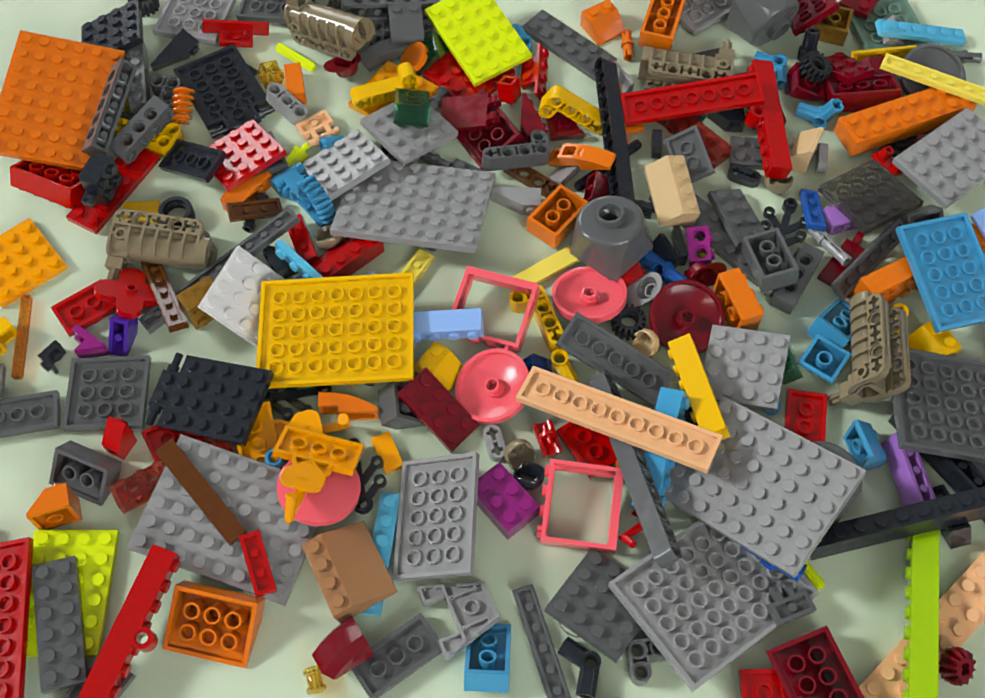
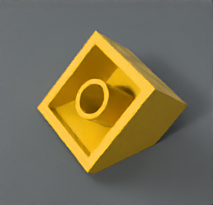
M931 321L923 324L908 336L910 349L955 357L962 348L950 331L935 333Z
M434 341L414 364V377L426 367L450 392L456 384L457 376L463 365L451 350Z

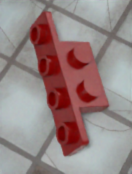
M202 19V32L219 33V46L222 47L234 44L236 47L253 48V35L268 36L269 22Z
M538 43L537 55L522 63L520 86L523 90L535 86L534 94L541 102L542 97L547 93L546 82L548 81L547 62L549 52L546 47L544 48L541 43Z

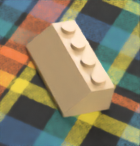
M667 155L646 165L644 171L659 226H693L700 215V210L684 155Z

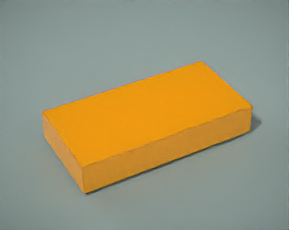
M388 431L371 438L376 454L381 456L384 461L382 468L385 475L402 469L403 461L390 432Z

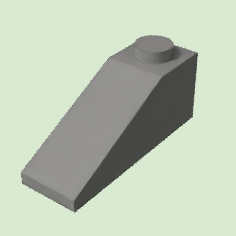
M493 186L490 201L521 215L529 216L541 204V188Z

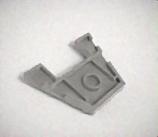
M484 582L457 583V586L446 587L444 584L436 585V587L425 588V586L417 587L424 607L446 600L459 631L456 634L438 640L445 661L451 659L500 621L499 614Z

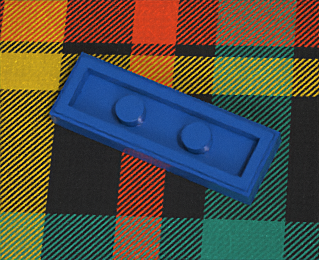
M801 189L799 196L806 228L825 231L826 223L818 191Z

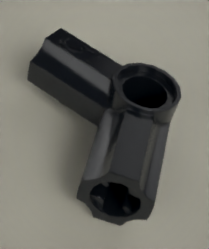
M812 27L806 28L802 45H800L797 60H799V63L808 52L812 50L817 51L820 30Z
M568 636L561 645L558 654L580 668L575 695L581 698H595L601 657L597 652L588 650ZM585 660H594L596 662V667H587L585 664Z

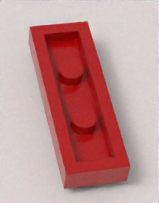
M298 214L300 222L288 230L296 253L310 264L318 260L319 256L304 217Z
M260 530L238 536L256 599L277 592Z

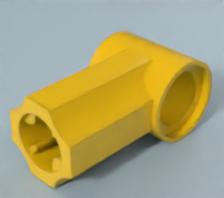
M562 349L553 351L550 361L551 369L557 375L580 382L568 360L567 352ZM561 359L563 362L557 363L555 360Z

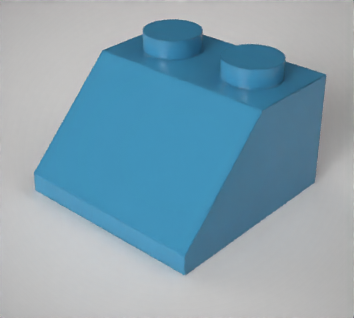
M817 334L797 364L832 384L848 362L851 353Z
M854 420L843 436L849 453L854 457L859 467L866 471L880 468L887 460V455L884 448H881L877 432L873 430L870 423Z

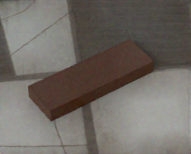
M279 198L226 204L230 222L273 218L283 211Z

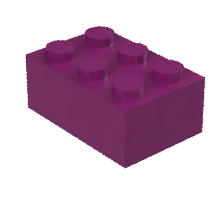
M500 462L478 478L477 506L507 540L539 515L540 506Z

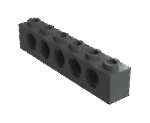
M341 0V10L369 18L370 20H389L388 5L421 3L422 18L428 19L424 9L440 2V0Z
M124 58L119 59L112 65L81 152L89 156L93 152L104 155L108 153L137 70L136 65Z

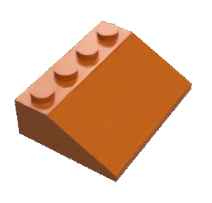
M184 580L174 587L162 649L246 668L261 624L266 598L259 597L256 599L253 595Z

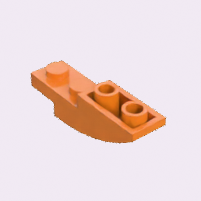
M564 143L562 148H553L548 164L550 166H578L581 170H610L616 154L589 145Z

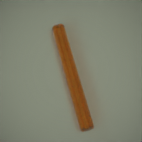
M23 295L20 302L11 377L14 380H22L24 376L33 298L30 295Z

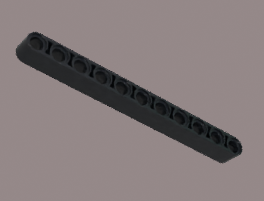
M599 57L595 62L594 72L604 150L616 154L610 170H607L610 196L625 197L635 203L617 65L613 61Z

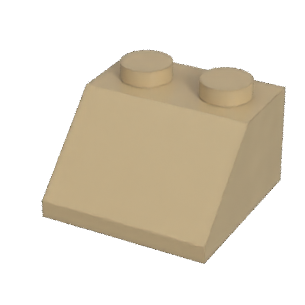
M823 127L802 131L799 133L798 138H793L790 145L792 150H789L792 171L805 175L824 130Z

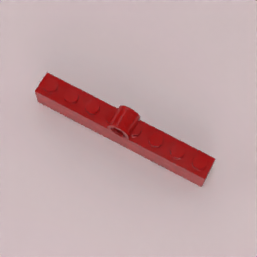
M753 59L751 65L747 67L746 73L759 71L765 103L764 105L751 106L744 117V123L749 128H757V140L760 144V155L763 161L762 169L764 170L765 177L785 180L793 168L773 61Z
M152 544L78 698H117L121 691L120 684L123 678H126L130 673L132 667L130 663L133 657L137 656L140 651L147 653L155 649L158 644V637L150 629L152 625L150 621L161 607L162 602L160 600L171 586L170 579L173 573H176L180 567V556L177 553ZM144 636H148L147 641L141 644V639Z

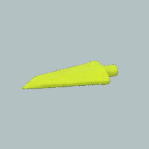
M304 143L301 148L294 146L286 159L289 167L298 161L302 163L309 157L306 153L310 148L308 143Z

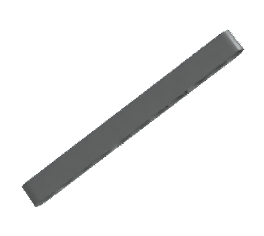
M604 370L589 381L590 387L621 398L616 382L609 371ZM609 437L656 564L664 569L681 559L682 553L642 449Z

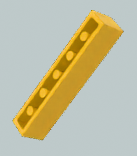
M690 333L669 341L670 350L667 352L671 361H675L676 365H673V369L677 377H681V380L678 381L681 390L686 391L690 398L689 407H692L693 412H690L694 424L698 423V426L723 435L722 440L731 437Z

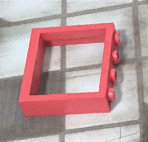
M467 266L452 310L464 309L473 280L531 295L515 343L487 335L475 340L468 339L469 342L474 344L481 342L493 349L500 347L513 353H521L541 291L539 284Z
M550 459V464L545 465L544 477H548L547 485L543 484L541 496L545 497V504H540L539 517H543L542 525H538L536 536L540 537V544L581 550L593 549L603 553L614 554L617 547L623 487L621 469ZM555 471L613 478L607 545L547 536Z

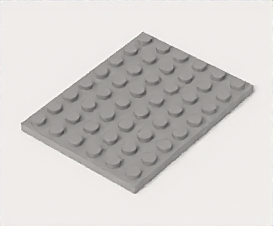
M390 160L391 163L343 194L330 228V235L476 254L496 178L495 173L418 163H408L403 166L399 161Z
M723 396L718 405L731 437L721 441L707 474L675 462V466L671 469L669 475L671 483L669 488L666 489L664 497H666V501L795 578L867 472L850 461Z
M181 434L176 444L247 533L260 530L277 592L262 596V598L286 606L306 558L301 544L315 536L318 526L306 525L296 520L291 524L285 522V511L282 509L277 497V480L281 469ZM165 466L126 548L147 556L152 544L180 556L181 564L179 568L255 595L240 540L229 546L167 466Z
M699 520L675 536L682 553L681 559L662 569L656 564L652 553H650L608 583L611 591L691 692H694L777 628L766 608L769 604L774 603L769 593L770 586L776 585L783 598H786L780 587V582L783 581L789 582L795 594L806 590L811 600L820 594L804 574L796 582L779 570L767 569L761 564L759 558Z

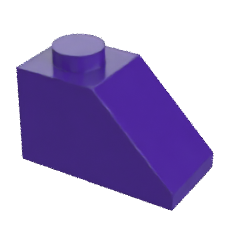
M118 314L110 317L108 354L116 356L129 355L137 336L138 318L126 319Z

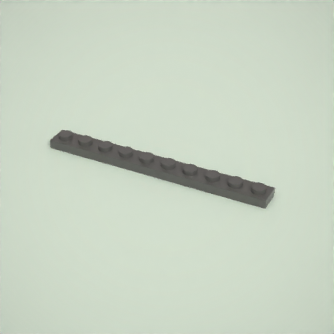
M287 207L238 245L252 256H255L298 224L300 220ZM238 245L176 290L175 295L208 276L214 281ZM158 304L138 319L150 334L165 324Z

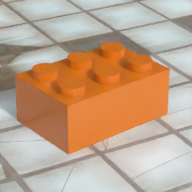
M560 184L527 217L526 230L553 249H556L574 230L578 213L588 201Z
M739 267L719 273L713 292L717 295L723 306L728 326L757 331L764 315V309L757 302L754 290L750 289L746 275L742 274Z

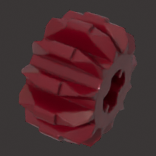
M953 646L952 648H946L945 654H940L939 673H941V678L955 686L968 685L969 679H973V671H976L974 668L976 660L973 659V654L961 647Z

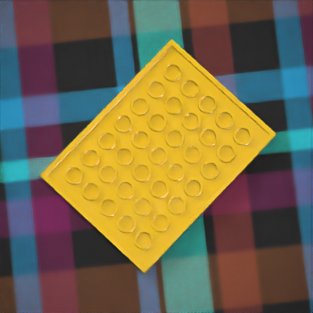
M413 272L262 281L256 368L271 370L274 373L269 389L414 380Z

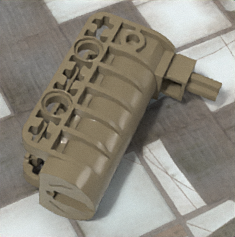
M285 0L287 4L284 8V18L292 38L299 45L352 61L356 57V51L363 45H367L375 34L374 24L369 18L337 10L333 7H327L323 4H317L311 0Z
M729 39L722 42V48H719V52L715 54V57L643 46L638 79L646 80V90L653 89V87L650 88L651 85L654 88H659L660 86L665 87L732 76L735 50L732 49V42Z
M119 209L113 216L106 243V253L108 256L105 267L109 270L107 279L119 280L120 272L128 268V264H133L134 260L203 271L216 261L218 249L213 244L209 233L204 231V227L199 220ZM125 214L126 217L132 218V220L123 219V221H121L119 217H123V215ZM146 217V221L138 220V218ZM159 219H161V221H162L163 223H165V224L154 223V222H159ZM181 222L182 226H174L173 224Z
M864 291L854 295L849 301L852 374L848 375L847 381L839 384V392L827 397L830 406L845 402L850 406L860 401L863 403L879 402L906 391L911 385L906 312L900 307L889 309L886 298L879 293L872 294L869 291ZM899 328V333L894 336L895 331ZM901 361L902 365L896 369L897 364Z

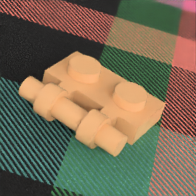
M326 110L295 124L297 131L304 140L312 138L307 141L310 148L315 145L318 146L319 139H322L323 136H335L340 133L338 126L331 128L334 125V120ZM323 130L325 131V133L318 136L317 133Z

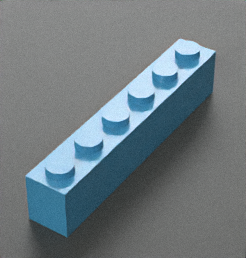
M660 387L655 411L685 421L684 414L685 410L689 408L690 398L685 391ZM645 450V460L665 507L666 497L664 496L666 489L669 488L671 483L669 475L671 469L675 466V461Z

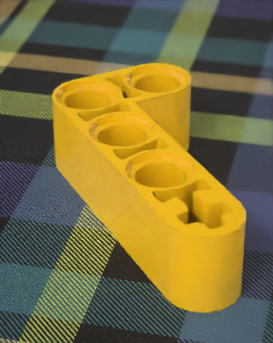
M401 63L397 68L398 76L353 87L349 94L354 108L359 110L397 101L414 91L417 93V78L411 63Z
M560 85L551 87L542 97L538 110L541 117L551 118L558 111L591 132L602 134L599 109Z
M119 118L115 130V135H117L128 124L130 120H127L125 118ZM175 122L167 124L162 132L149 142L146 149L159 154L161 157H165L177 139L184 140L180 125Z
M539 284L541 291L533 316L547 348L553 353V351L561 349L556 346V343L564 331L544 288ZM512 291L510 294V309L514 313L525 312L531 295Z

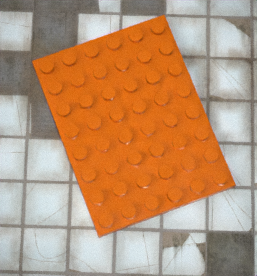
M20 30L0 94V156L82 171L90 157L81 152L112 65L121 58L125 59V51Z

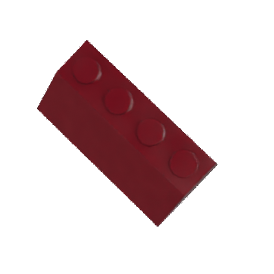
M893 73L877 74L849 85L836 78H825L826 103L832 98H838L844 106L842 112L855 113L901 98L902 89Z

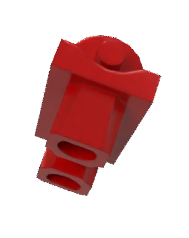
M886 146L874 152L871 158L878 167L875 172L878 176L884 174L885 177L893 179L896 176H901L903 172L892 163L893 158L891 156L894 150L891 146Z
M551 419L532 425L543 458H550L563 453Z

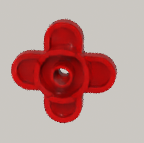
M137 268L123 269L120 272L119 280L103 279L96 282L94 286L96 298L111 302L112 306L115 305L116 313L122 318H138L144 308L147 309L148 306L155 307L157 305L150 285L145 283V273Z

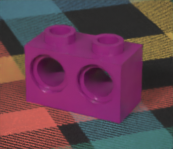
M709 226L686 228L689 267L696 262L711 264L712 260H715V251L710 249V243H714L713 232H709ZM703 236L705 239L698 241L696 237ZM699 253L706 254L704 258L697 257Z

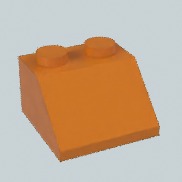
M605 0L581 12L580 26L598 46L621 36L622 31L625 34L618 9L610 0Z
M56 483L52 487L45 488L26 513V518L39 530H50L83 520L79 497L67 483Z

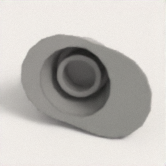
M649 272L627 287L626 304L631 307V304H634V308H636L637 306L640 307L646 303H651L656 294L665 287L662 284L660 274Z

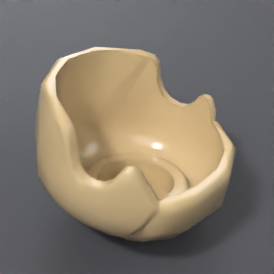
M644 328L634 334L636 338L631 342L632 347L648 357H652L658 352L660 341L654 331Z

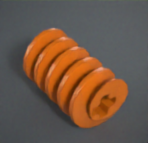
M182 86L176 87L172 92L174 95L172 96L173 102L171 107L175 115L172 117L171 122L189 125V122L186 121L192 120V117L187 115V113H193V110L188 107H193L194 105L189 102V100H194V97L190 94H194L195 90Z

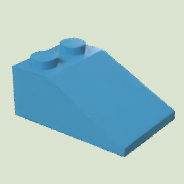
M838 298L816 318L806 333L812 339L819 334L845 349L851 342L849 303Z
M495 624L466 646L464 691L509 693L511 624Z

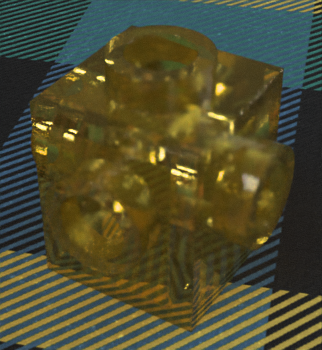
M276 60L260 63L257 73L259 81L263 83L265 89H267L268 84L271 82L282 84L284 72L280 69Z

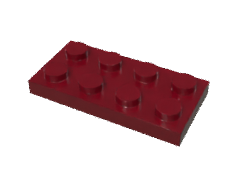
M426 367L414 377V380H411L396 394L450 453L479 426L477 421L472 419V416Z

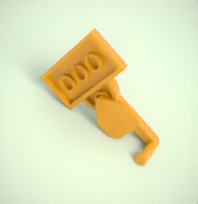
M270 401L263 402L246 446L237 445L238 453L244 457L266 464L265 454L275 447L286 425L326 435L350 429L352 424L349 416L346 413H341L337 418L338 422L322 425L319 414L314 410L298 412L290 422L282 419L274 420ZM277 457L272 458V462H277L279 460V458Z
M289 425L285 426L273 449L272 456L292 461V465L285 467L280 479L285 487L296 489L295 493L285 494L284 520L287 524H291L294 521L306 493L321 491L326 477L332 471L353 476L364 451V444Z

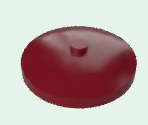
M678 280L666 285L653 298L649 309L650 328L658 336L659 343L667 350H670L669 341L690 333L700 354L708 349L712 325L724 326L725 324L724 309L717 295L706 285L693 280Z

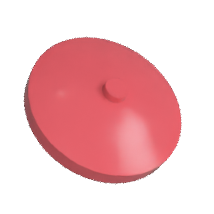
M589 266L578 267L565 272L555 281L552 287V303L554 308L561 316L570 321L575 313L578 312L595 324L605 322L617 316L627 302V287L621 277L618 280H609Z
M495 348L482 351L470 358L460 370L455 384L456 400L472 416V419L478 423L498 424L509 420L525 405L516 401V395L527 378L529 369L518 355L509 350Z
M292 461L287 462L282 468L277 480V497L284 511L286 504L285 494L295 493L296 489L285 487L280 479L285 467L292 465ZM356 469L353 476L332 471L326 477L321 491L306 493L294 520L310 526H327L346 518L355 509L360 497L361 482Z

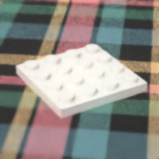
M238 245L198 305V308L257 348L262 281L286 279Z

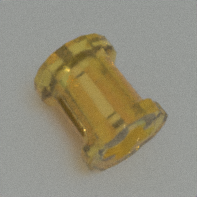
M318 666L303 670V675L306 676L308 685L306 689L307 694H317L326 690V685L323 684L321 671Z

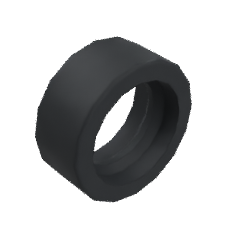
M170 197L159 206L158 214L168 215L173 209L184 208L187 210V213L183 217L195 219L192 204L184 197ZM176 222L173 225L182 226V223Z

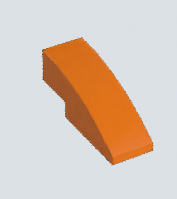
M318 392L320 414L340 415L341 413H346L350 420L379 419L378 407L365 400L342 393Z

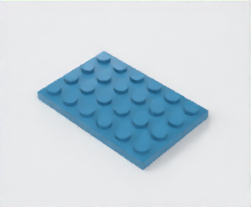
M967 213L898 226L895 231L935 333L985 323V256Z

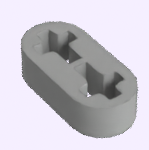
M819 143L816 150L815 172L825 173L828 164V144Z
M495 424L487 425L484 428L483 436L489 458L494 462H501L505 459L504 453L506 448L501 429ZM490 431H493L495 434V440H492L491 435H489ZM494 446H497L498 450L501 451L500 455L494 453Z

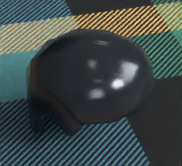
M523 462L518 470L515 468L513 477L525 490H535L543 484L545 470L539 464Z

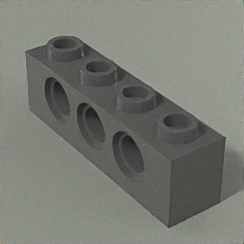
M153 95L111 141L109 150L129 165L149 145V142L160 133L161 129L172 120L175 113L169 105Z
M806 242L802 248L798 247L793 255L799 267L798 283L772 290L769 296L772 298L770 306L790 315L820 264L825 251Z

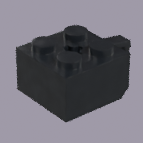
M93 152L78 175L85 189L81 199L82 204L92 208L96 204L107 206L110 200L114 198V194L117 188L121 186L123 178L113 157Z

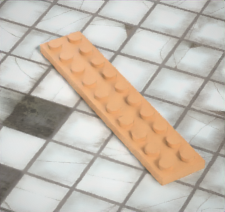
M536 366L532 367L516 395L517 402L706 474L723 438V435Z
M985 550L939 598V661H941L940 654H945L946 648H952L953 646L961 647L985 620ZM902 639L859 685L864 698H902L903 689L906 690V682L902 681L903 668H906L907 661L903 660V649L907 647V640Z

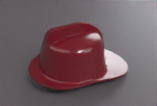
M356 52V57L352 61L335 57L325 62L324 69L328 72L336 73L341 78L351 77L358 71V63L361 60V56Z
M696 262L684 271V276L688 280L697 281L709 287L715 284L719 273L727 271V267L722 262L711 264Z

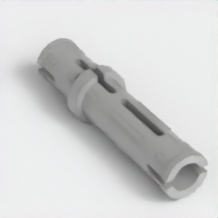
M808 229V234L817 241V244L820 247H824L843 267L851 263L852 257L843 251L831 239L828 233Z

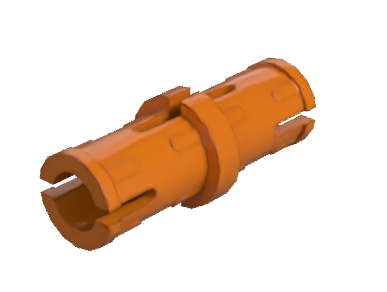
M626 29L625 35L624 31L621 32V48L624 60L631 61L634 59V42L632 41V32Z

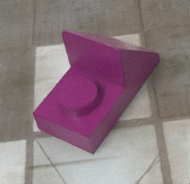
M78 324L72 328L75 334L74 339L79 343L74 352L79 358H94L108 355V349L104 343Z

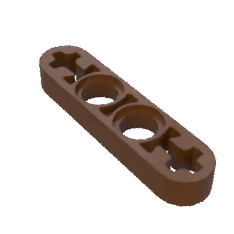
M531 167L503 170L504 173L529 188H541V195L545 198L551 194L550 191L555 190L559 186L558 183ZM527 172L529 175L523 177L520 175V173ZM541 180L543 184L535 185L534 181Z

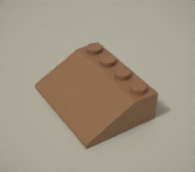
M364 521L321 533L301 544L332 616L339 623H342L350 616L354 617L398 592Z

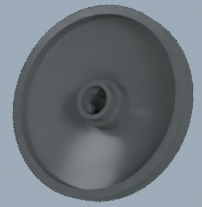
M933 43L922 44L913 48L903 58L966 81V72L961 60L953 51L942 45ZM899 76L900 85L906 95L932 88Z

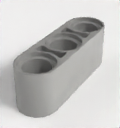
M277 82L268 84L266 101L294 126L306 119L307 108L281 84Z

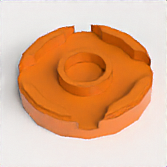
M414 42L409 45L401 56L400 64L409 62L414 71L420 70L428 58L427 46L422 42Z

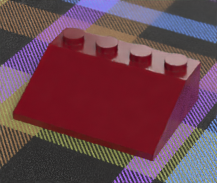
M482 88L476 94H484L487 92ZM490 107V112L495 111L497 115H500V123H489L486 129L458 131V136L456 137L480 169H483L482 155L485 148L525 144L527 142L500 107Z
M827 625L766 651L788 698H864Z

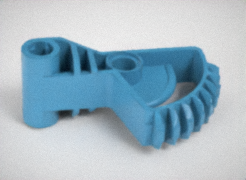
M300 161L269 179L272 188L280 197L297 202L320 228L333 223L336 215L333 203L328 197L327 192L323 189V186L315 178V175L308 176L306 174V169Z

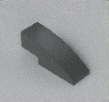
M391 38L385 39L360 52V61L371 72L381 64L384 65L388 60L391 62L404 53L410 44H391Z

